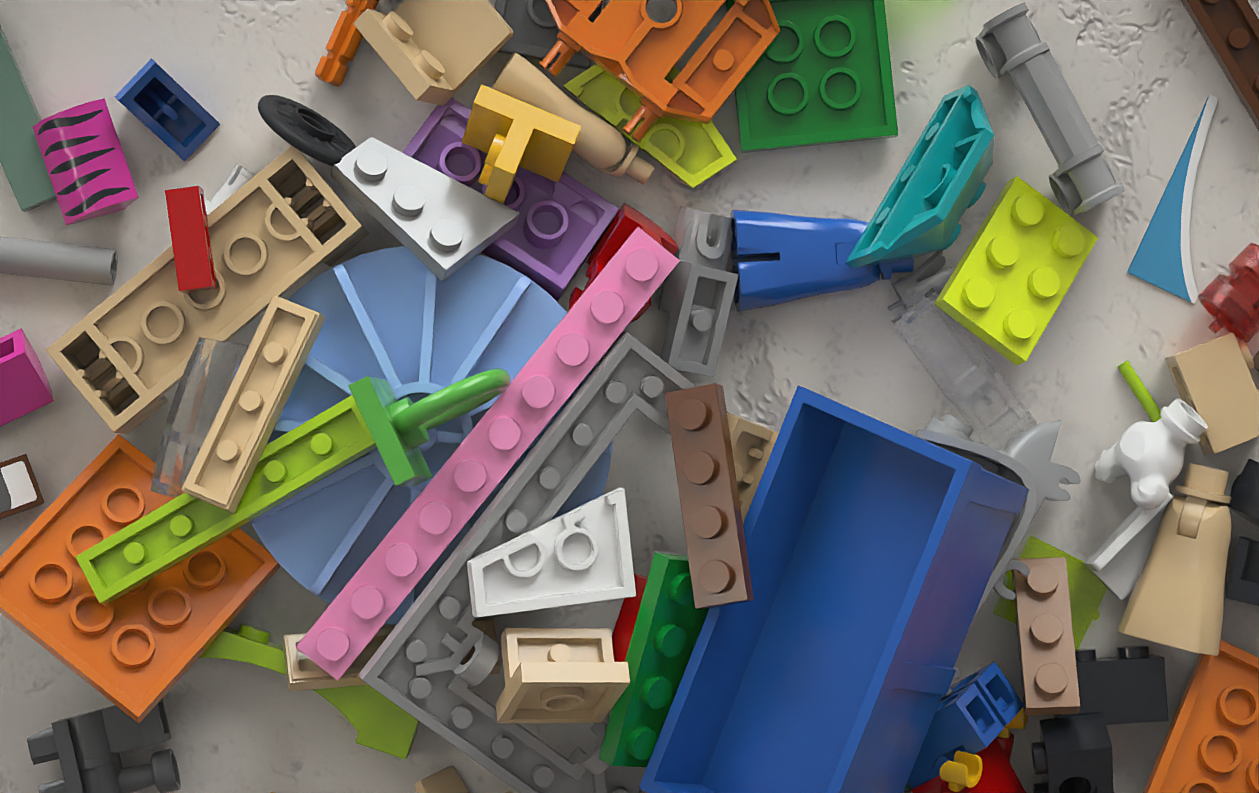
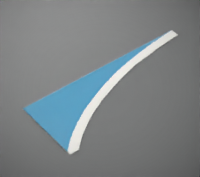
M1211 94L1207 98L1127 273L1193 304L1196 303L1199 294L1194 280L1190 254L1191 206L1197 167L1219 98Z

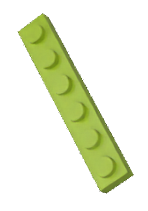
M353 395L267 444L234 514L183 493L75 556L99 603L104 605L111 603L375 449L377 446Z

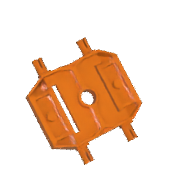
M545 0L559 33L556 35L558 41L544 59L539 62V65L546 71L552 65L549 73L557 78L559 72L575 53L578 54L581 51L641 98L640 108L625 127L622 128L630 136L638 124L644 120L632 135V139L640 143L655 121L663 116L709 124L780 34V28L769 0H734L735 3L670 84L665 80L667 75L727 0H673L677 12L670 21L665 23L654 22L648 17L646 5L649 0H610L593 23L590 21L591 17L605 0Z

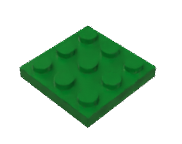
M727 0L725 2L726 13L735 3L734 0ZM769 0L780 28V34L735 89L741 153L897 137L898 126L884 0Z

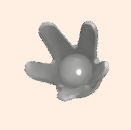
M937 250L912 275L906 278L901 277L897 282L892 283L899 300L888 306L887 309L889 311L903 305L911 319L934 308L936 299L955 268L950 267L937 273L946 262L945 257L942 255L943 250Z

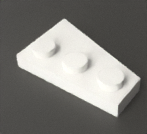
M619 487L467 561L473 616L485 617L636 596L625 488Z

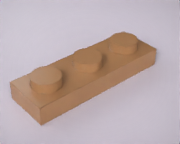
M1066 557L1013 559L1025 563L1031 570L1029 576H1024L1018 571L1011 569L1013 592L1017 594L1014 598L1024 715L1078 714L1080 698Z

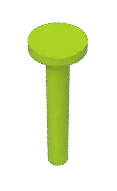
M1127 360L1117 367L1145 412L1153 423L1161 418V410L1130 362Z

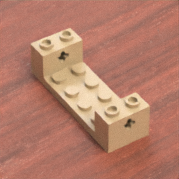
M292 145L207 215L217 289L190 293L180 292L178 290L173 247L171 245L45 350L113 433L129 435L168 402V399L164 396L167 391L264 312L273 295L282 297L323 262L329 267L332 266L370 234L304 154Z

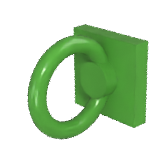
M491 369L449 385L414 404L409 397L397 402L388 381L384 379L366 376L348 385L395 486L414 487L433 478L419 448L420 445L429 441L427 431L456 419L494 399L509 387L511 379L508 372L504 369Z

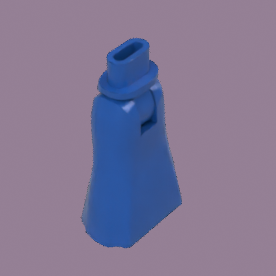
M732 210L730 213V218H733L731 223L733 232L731 243L732 273L739 274L734 291V303L737 312L775 306L834 292L859 289L879 281L880 274L882 280H890L892 273L913 272L914 258L859 268H852L846 263L869 223L866 221L848 218L803 217L745 210Z

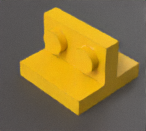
M481 84L471 109L462 143L488 153L478 183L487 186L484 195L504 205L519 167L557 183L559 182L581 126Z

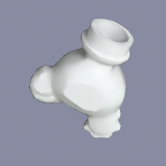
M1178 398L1169 407H1162L1161 418L1154 423L1137 421L1122 434L1117 443L1110 449L1102 451L1100 458L1094 465L1096 469L1095 478L1107 484L1112 483L1117 477L1128 474L1131 480V498L1144 510L1155 509L1165 501L1169 492L1168 486L1180 474L1183 467L1184 448L1188 443H1199L1200 435L1208 428L1202 417L1188 404Z

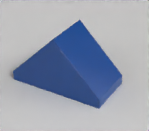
M152 58L115 96L122 105L184 162L220 125L208 111Z

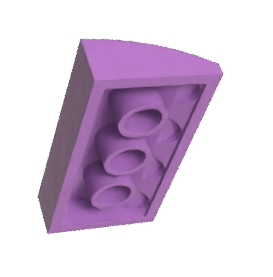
M451 98L444 106L437 105L402 153L485 194L487 186L478 183L488 153L462 143L471 110L454 98ZM519 167L504 202L505 206L520 213L517 223L481 252L491 259L506 264L525 275L558 302L619 211V208L564 171L557 183Z

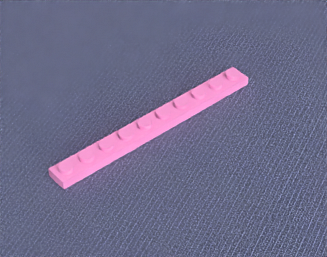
M639 227L634 230L512 380L509 387L498 397L296 646L298 650L337 681L341 678L680 260Z

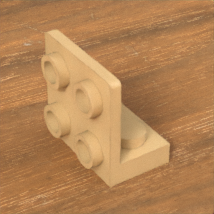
M404 0L389 14L366 9L353 23L417 101L442 106L513 36L512 28L488 0Z

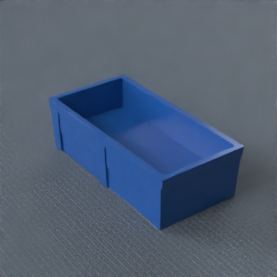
M798 385L743 523L754 601L709 608L639 789L646 793H903L941 697L946 695L956 672L953 667L1015 514H1020L1029 489L983 469V465Z

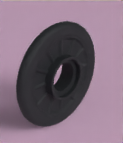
M266 95L258 102V111L262 119L276 134L299 151L324 164L334 166V164L342 161V157L356 148L352 140L332 122L294 100L278 95Z

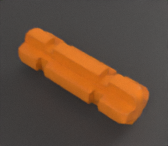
M346 0L345 4H347L348 9L341 12L325 48L328 54L326 57H321L315 70V76L319 80L336 87L342 85L349 70L346 64L348 61H353L363 38V35L353 23L366 9L375 11L379 0Z

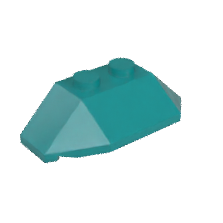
M967 85L944 95L848 257L846 263L852 268L919 257L940 249L946 250L957 239L962 229V225L958 222L965 210L973 206L982 196L986 188V183L983 182V179L993 164L994 133L978 92L973 87Z

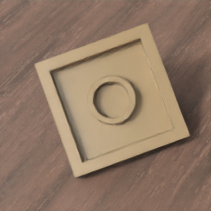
M505 628L501 635L505 688L496 702L497 724L602 723L630 683L628 662H614L611 629Z

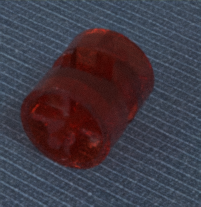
M1249 243L1229 263L1231 272L1229 276L1219 274L1198 295L1200 303L1214 319L1208 328L1215 334L1221 328L1229 333L1234 332L1235 337L1239 340H1244L1245 343H1248L1259 332V245L1255 243Z

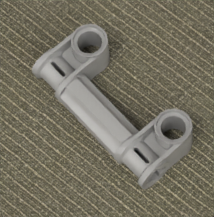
M1024 2L986 22L983 25V30L975 37V42L983 62L995 79L1007 73L1012 77L1058 164L1059 169L1049 175V182L1053 193L1065 213L1073 217L1080 212L1085 213L1123 193L1125 189L1122 184H1116L1109 166L1101 156L1104 152L1101 144H1099L1047 43H1041L1036 29L1026 16L1029 9Z

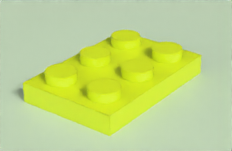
M1016 176L1006 183L934 305L1016 366L1020 365L1029 358L1098 237Z

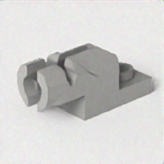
M680 206L674 229L675 242L678 246L674 256L680 261L664 280L658 306L659 310L671 313L660 358L676 370L714 378L739 275L725 271L732 243L733 232L731 223L733 218Z

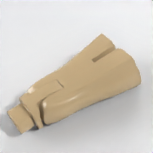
M513 53L491 89L580 125L581 129L572 148L574 154L605 174L621 178L625 173L643 185L646 183L655 166L636 155L639 145L633 142L627 146L622 134L617 129L575 103L525 58L517 53Z
M1193 463L1187 464L1183 485H1176L1175 492L1182 493L1184 496L1175 494L1162 515L1148 558L1121 620L1118 631L1122 634L1194 653L1219 655L1225 574L1232 531L1231 515L1227 507L1230 504L1231 497L1224 495L1229 475L1228 471Z

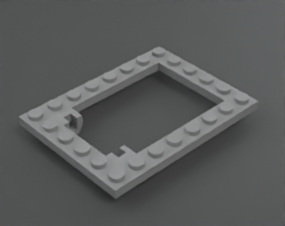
M623 330L358 674L360 678L519 793H646L639 789L646 767L611 766L599 759L607 723H594L590 730L597 736V743L588 754L577 746L567 759L519 723L497 724L496 707L468 687L469 685L477 686L491 673L499 657L500 645L471 624L476 617L472 614L467 561L551 521L636 409L671 436L665 393L696 386L630 333ZM474 646L475 652L466 664L462 663V660Z

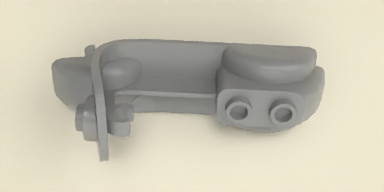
M946 413L942 421L931 417L924 429L916 430V437L983 465V469L1029 489L1020 514H1015L974 618L992 589L999 596L1014 600L1017 594L1004 586L1003 576L1011 569L1018 571L1024 576H1029L1031 570L1025 563L1011 559L1025 537L1030 524L1045 499L1050 501L1070 500V494L1066 489L1059 487V482L1066 485L1080 484L1081 482L1080 476L1073 469L1050 462L1061 420L1036 424L1020 432L1004 448L1003 452L971 440L969 437L974 430ZM954 665L953 669H955L956 672L953 678L959 679V670Z

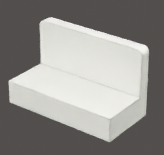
M1169 492L1165 501L1155 509L1144 510L1137 506L1082 562L1118 600H1123L1134 589L1141 575L1162 515L1173 498Z

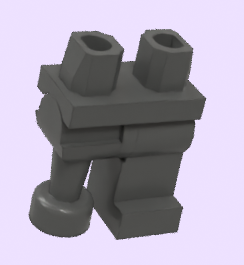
M163 698L139 724L116 705L60 719L51 723V728H47L27 738L33 765L59 759L64 778L39 785V793H133L156 785L160 793H169L181 789L179 769L172 749L153 753L151 764L126 768L122 767L119 754L120 752L165 743L172 739Z

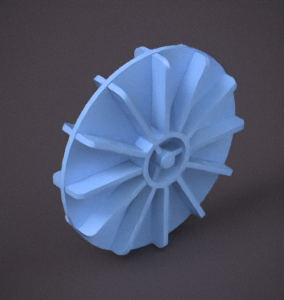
M405 246L373 251L339 263L313 278L288 299V301L321 313L326 319L267 444L351 396L352 393L348 385L366 376L387 380L397 402L409 397L413 404L449 385L491 369L499 368L507 371L510 375L511 383L567 312L548 292L531 279L506 264L477 254L444 281H441ZM596 365L385 624H398ZM500 395L456 419L427 431L429 441L420 445L419 448L433 477ZM612 441L551 520L603 495L609 474ZM376 447L250 522L260 540L275 560L297 582L314 595L331 604L433 478L414 487L395 486Z

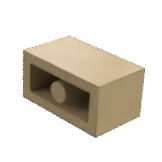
M1234 332L1165 358L1181 400L1194 409L1208 425V428L1200 435L1199 442L1204 455L1219 453L1259 436V389H1256L1249 370L1254 369V361L1244 340L1237 341Z

